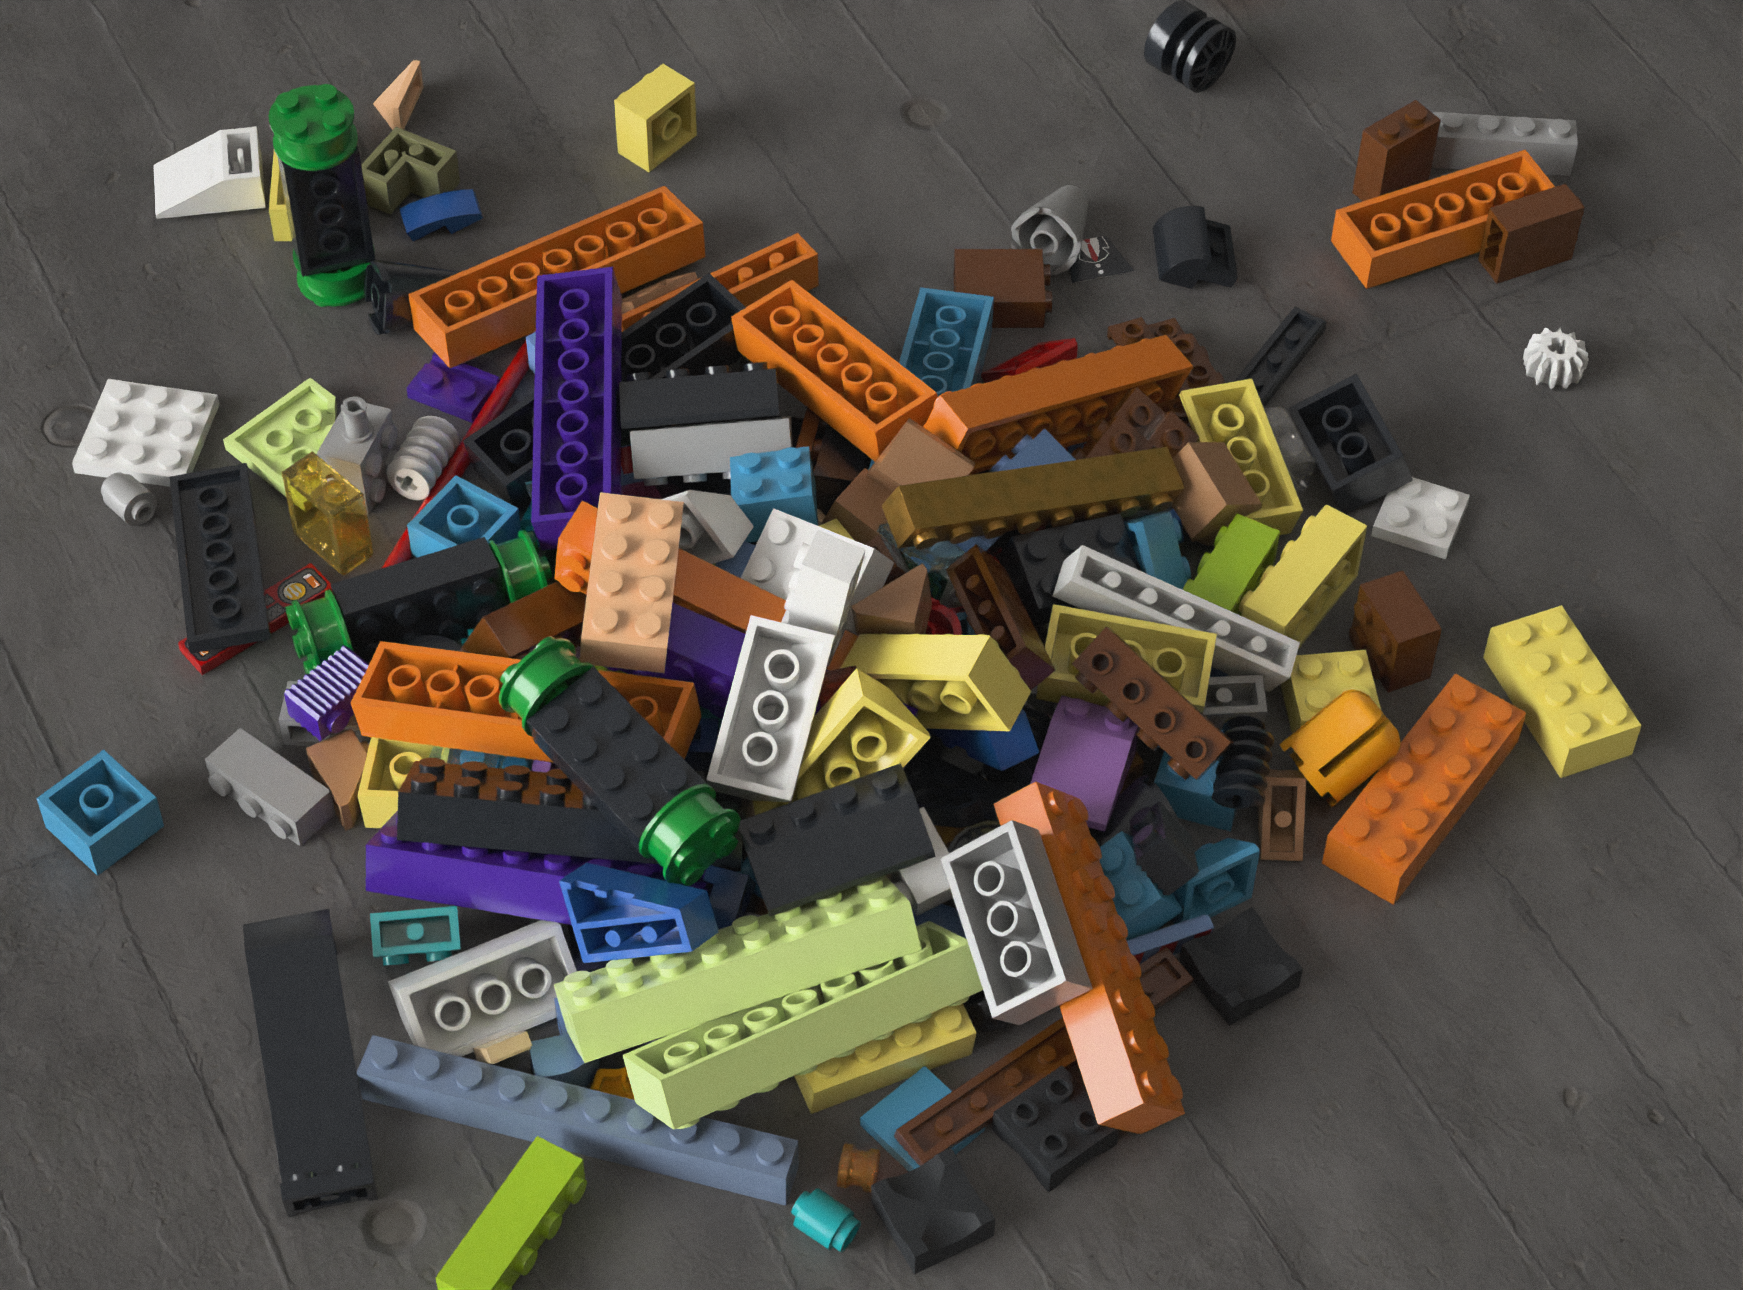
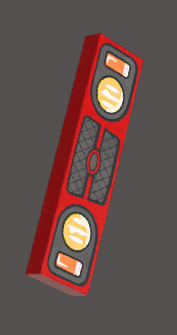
M312 563L265 590L270 633L289 623L285 607L292 605L293 600H297L301 605L324 598L326 590L330 589L332 591L331 583ZM187 637L179 641L178 645L180 652L201 675H204L257 642L193 654L190 653Z

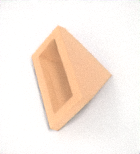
M413 60L373 103L392 130L395 127L404 130L424 88L421 62Z

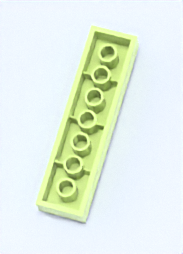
M884 875L773 916H769L768 913L759 917L754 915L740 917L733 921L731 926L719 929V933L692 952L611 960L607 963L606 967L592 972L577 971L571 973L564 978V981L554 984L567 1033L584 1063L922 949L910 901Z
M927 921L916 926L922 949L920 951L667 1035L623 1055L635 1102L672 1129L688 1128L697 1124L701 1117L716 1110L723 1111L737 1106L740 1100L747 1096L775 1089L779 1082L789 1077L811 1073L817 1069L818 1064L831 1058L848 1056L854 1053L856 1047L871 1040L886 1039L893 1035L894 1030L904 1025L926 1021L935 1011L947 1006L961 1005L969 1000V996L983 990L967 939L931 921Z

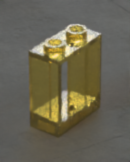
M313 451L282 471L293 533L343 576L374 555L364 494Z

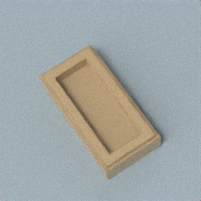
M527 1031L511 1032L472 1049L477 1061L495 1064L529 1050L533 1045Z

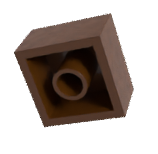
M1402 570L1360 584L1357 602L1354 604V617L1352 627L1349 629V637L1356 650H1366L1372 676L1376 680L1379 679L1388 693L1429 679L1442 628L1404 571Z

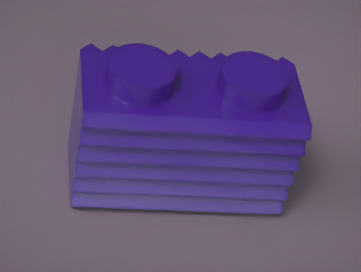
M342 645L341 649L336 650L334 655H330L328 660H324L321 665H317L316 669H311L309 674H305L303 679H299L297 684H293L290 689H286L284 696L289 716L294 718L297 723H300L302 727H305L313 736H316L319 741H322L331 733L341 732L349 723L350 718L355 715L351 701L369 663L350 648Z

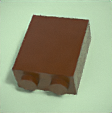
M1414 100L1365 128L1362 133L1352 193L1362 201H1366L1428 181L1441 119L1420 102Z
M1566 184L1489 208L1478 260L1495 283L1498 284L1571 260L1578 240L1582 216L1584 215L1585 207L1581 199L1575 196Z
M954 249V292L994 297L992 328H1044L1045 313H1052V290H1045V286H1050L1051 271L1050 264H1043V249Z

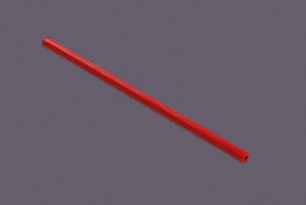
M526 339L414 517L455 475L461 478L471 461L463 440L501 415L529 370ZM408 528L402 534L382 568L411 559Z

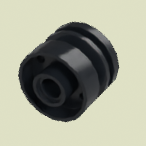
M1179 0L1168 6L1156 19L1145 42L1144 57L1148 64L1164 74L1172 75L1175 81L1183 84L1189 90L1199 93L1207 90L1223 74L1231 61L1237 37L1235 31L1213 17H1207L1206 12L1186 0Z

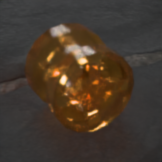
M845 1142L839 1163L837 1187L847 1189L849 1186L854 1185L861 1187L864 1192L871 1193V1185L877 1182L881 1149L871 1147L867 1151L859 1150L854 1144Z

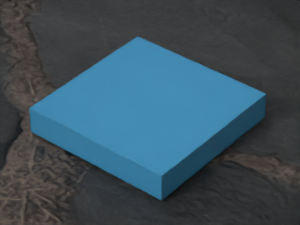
M924 1066L861 1116L860 1126L908 1172L918 1168L919 1165L894 1137L896 1129L952 1091ZM985 1127L954 1146L952 1150L955 1155L984 1132Z

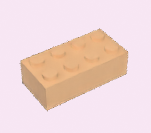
M600 492L581 636L580 661L582 663L588 662L596 666L658 673L665 672L684 502Z

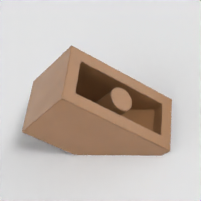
M352 728L306 748L311 774L316 781L331 790L335 814L345 831L354 827L361 811L358 792L369 748L366 740L359 742Z
M1270 769L1268 776L1264 777L1268 782L1266 790L1263 791L1266 797L1265 802L1262 806L1257 807L1260 859L1303 861L1306 778L1300 770Z

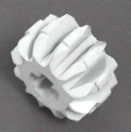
M1544 328L1541 334H1533L1523 354V365L1526 366V376L1535 377L1536 385L1546 383L1549 384L1551 390L1555 385L1567 389L1571 383L1579 382L1583 376L1584 369L1587 368L1589 358L1585 348V341L1576 340L1575 332L1565 334L1562 333L1561 328L1556 332Z

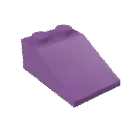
M1062 695L1051 719L1030 784L1039 782L1079 798L1088 811L1089 819L1086 821L1088 827L1105 832L1135 757L1138 736L1136 734L1140 727L1129 717L1125 722H1122L1105 706Z

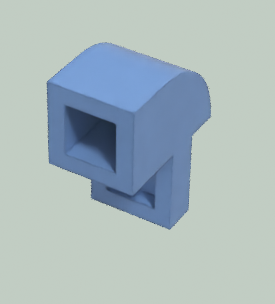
M554 998L556 1020L560 1035L531 1041L533 1046L529 1049L532 1073L536 1076L585 1088L595 1077L597 1069H599L600 1058L584 1063L567 1033L558 998Z

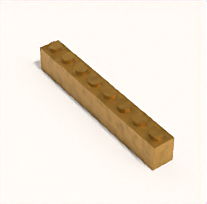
M1168 447L900 485L882 504V508L898 549L915 546L917 550H922L938 542L950 541L951 544H959L969 540L971 537L983 535L986 539H992L1009 531L1018 530L1019 533L1023 534L1034 531L1041 526L1052 525L1054 528L1068 525L1073 521H1087L1121 514L1122 518H1126L1143 510H1151L1152 513H1158L1170 508L1173 505V500L1185 488Z

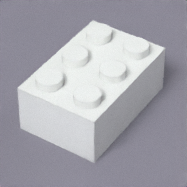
M773 508L741 579L787 600L791 590L789 584L796 569L793 565L803 542L811 544L817 530L865 549L851 606L884 586L894 562L875 548ZM850 608L845 630L856 635L852 609Z

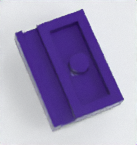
M434 352L431 362L429 364L426 363L406 387L407 395L412 400L473 423L498 384L500 377L465 363L449 368Z

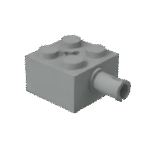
M353 396L343 401L344 405L341 404V412L319 448L317 459L326 505L369 516L375 503L381 502L384 497L388 481L387 468L394 459L396 452H398L396 444L398 431L397 427L393 424L391 409L366 403L362 398Z

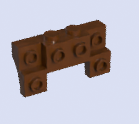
M1140 317L1108 326L1107 337L1109 340L1113 339L1116 346H1125L1137 343L1145 338L1152 339L1167 335L1189 360L1193 368L1175 399L1156 405L1165 413L1172 411L1192 429L1179 396L1180 392L1225 383L1222 374L1219 371L1216 372L1211 365L1206 348L1198 344L1192 333L1185 334L1175 317L1147 325L1144 319Z
M1136 387L1128 390L1106 419H1099L1091 427L1087 434L1090 440L1083 449L1078 447L1071 455L1076 460L1168 447L1173 459L1188 442H1196L1199 436L1172 411L1165 413ZM1085 520L1073 521L1070 524L1082 522Z

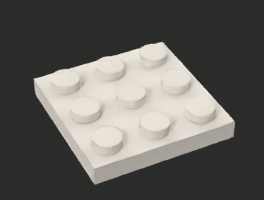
M108 379L73 459L74 472L106 478L113 473L121 472L132 475L140 483L170 487V476L193 472L219 407L218 395Z

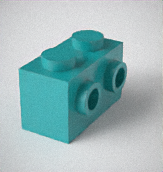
M457 906L370 913L373 957L383 958V966L409 964V955L426 954L427 962H433L452 956V951H461Z

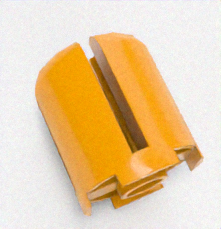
M1351 689L1342 692L1279 745L1284 752L1290 747L1293 748L1294 752L1289 756L1321 797L1327 792L1331 794L1326 801L1332 808L1397 755L1400 749V736L1396 727L1369 695Z

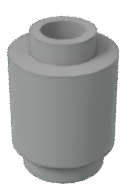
M121 472L113 473L102 484L101 494L104 503L127 524L138 526L153 517L157 507V499L154 494L132 475Z

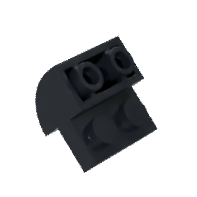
M1201 206L1179 207L1165 213L1157 220L1152 229L1159 281L1193 289L1198 280H1203L1232 288L1238 279L1230 225L1207 220L1204 207Z

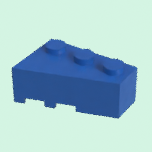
M1023 709L1010 731L925 728L930 735L941 738L944 746L951 749L954 746H959L966 750L969 757L1000 771L1039 753L1028 718Z
M585 863L559 880L583 963L692 952L719 933L706 890L677 883H668L664 880L591 863Z

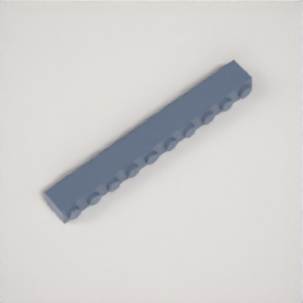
M372 1035L357 1070L362 1099L531 1142L539 1136L567 1151L782 1205H787L799 1168L798 1140L701 1117L699 1122L691 1127L672 1129L636 1104L633 1099Z

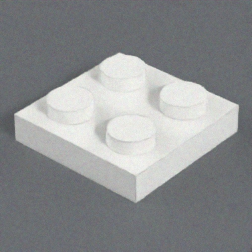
M1412 477L1413 481L1386 494L1373 525L1371 536L1446 559L1468 506L1470 495Z

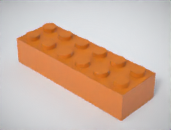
M1522 150L1337 209L1331 242L1364 287L1368 289L1480 252L1489 208L1555 186L1526 150Z
M793 280L788 281L731 316L737 350L752 363L767 362L768 369H776V378L779 385L874 462H876L909 418L923 426L934 408V402L938 398L936 391Z
M1454 674L1401 741L1397 755L1378 770L1329 832L1322 864L1394 905L1519 742L1527 712Z

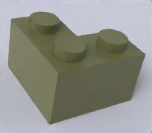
M398 127L392 130L361 165L367 205L389 214L393 213L410 192L426 198L453 191L460 183L457 151Z

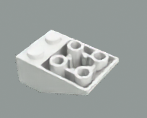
M257 127L220 130L154 165L156 219L266 208L263 161Z

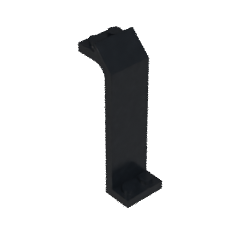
M329 909L244 924L243 934L246 962L282 1181L280 1183V1190L287 1216L293 1217L301 1212L369 1199V1201L378 1200Z

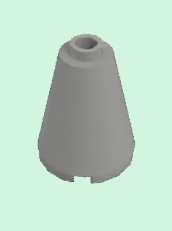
M1065 185L1021 213L1011 228V248L1043 249V264H1050L1051 275H1057L1069 270L1078 259L1081 251L1089 209V199L1085 192L1076 186Z

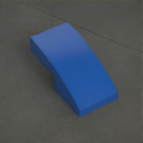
M473 189L432 195L399 208L406 233L412 241L443 226H446L449 232L453 234L483 218L476 193Z

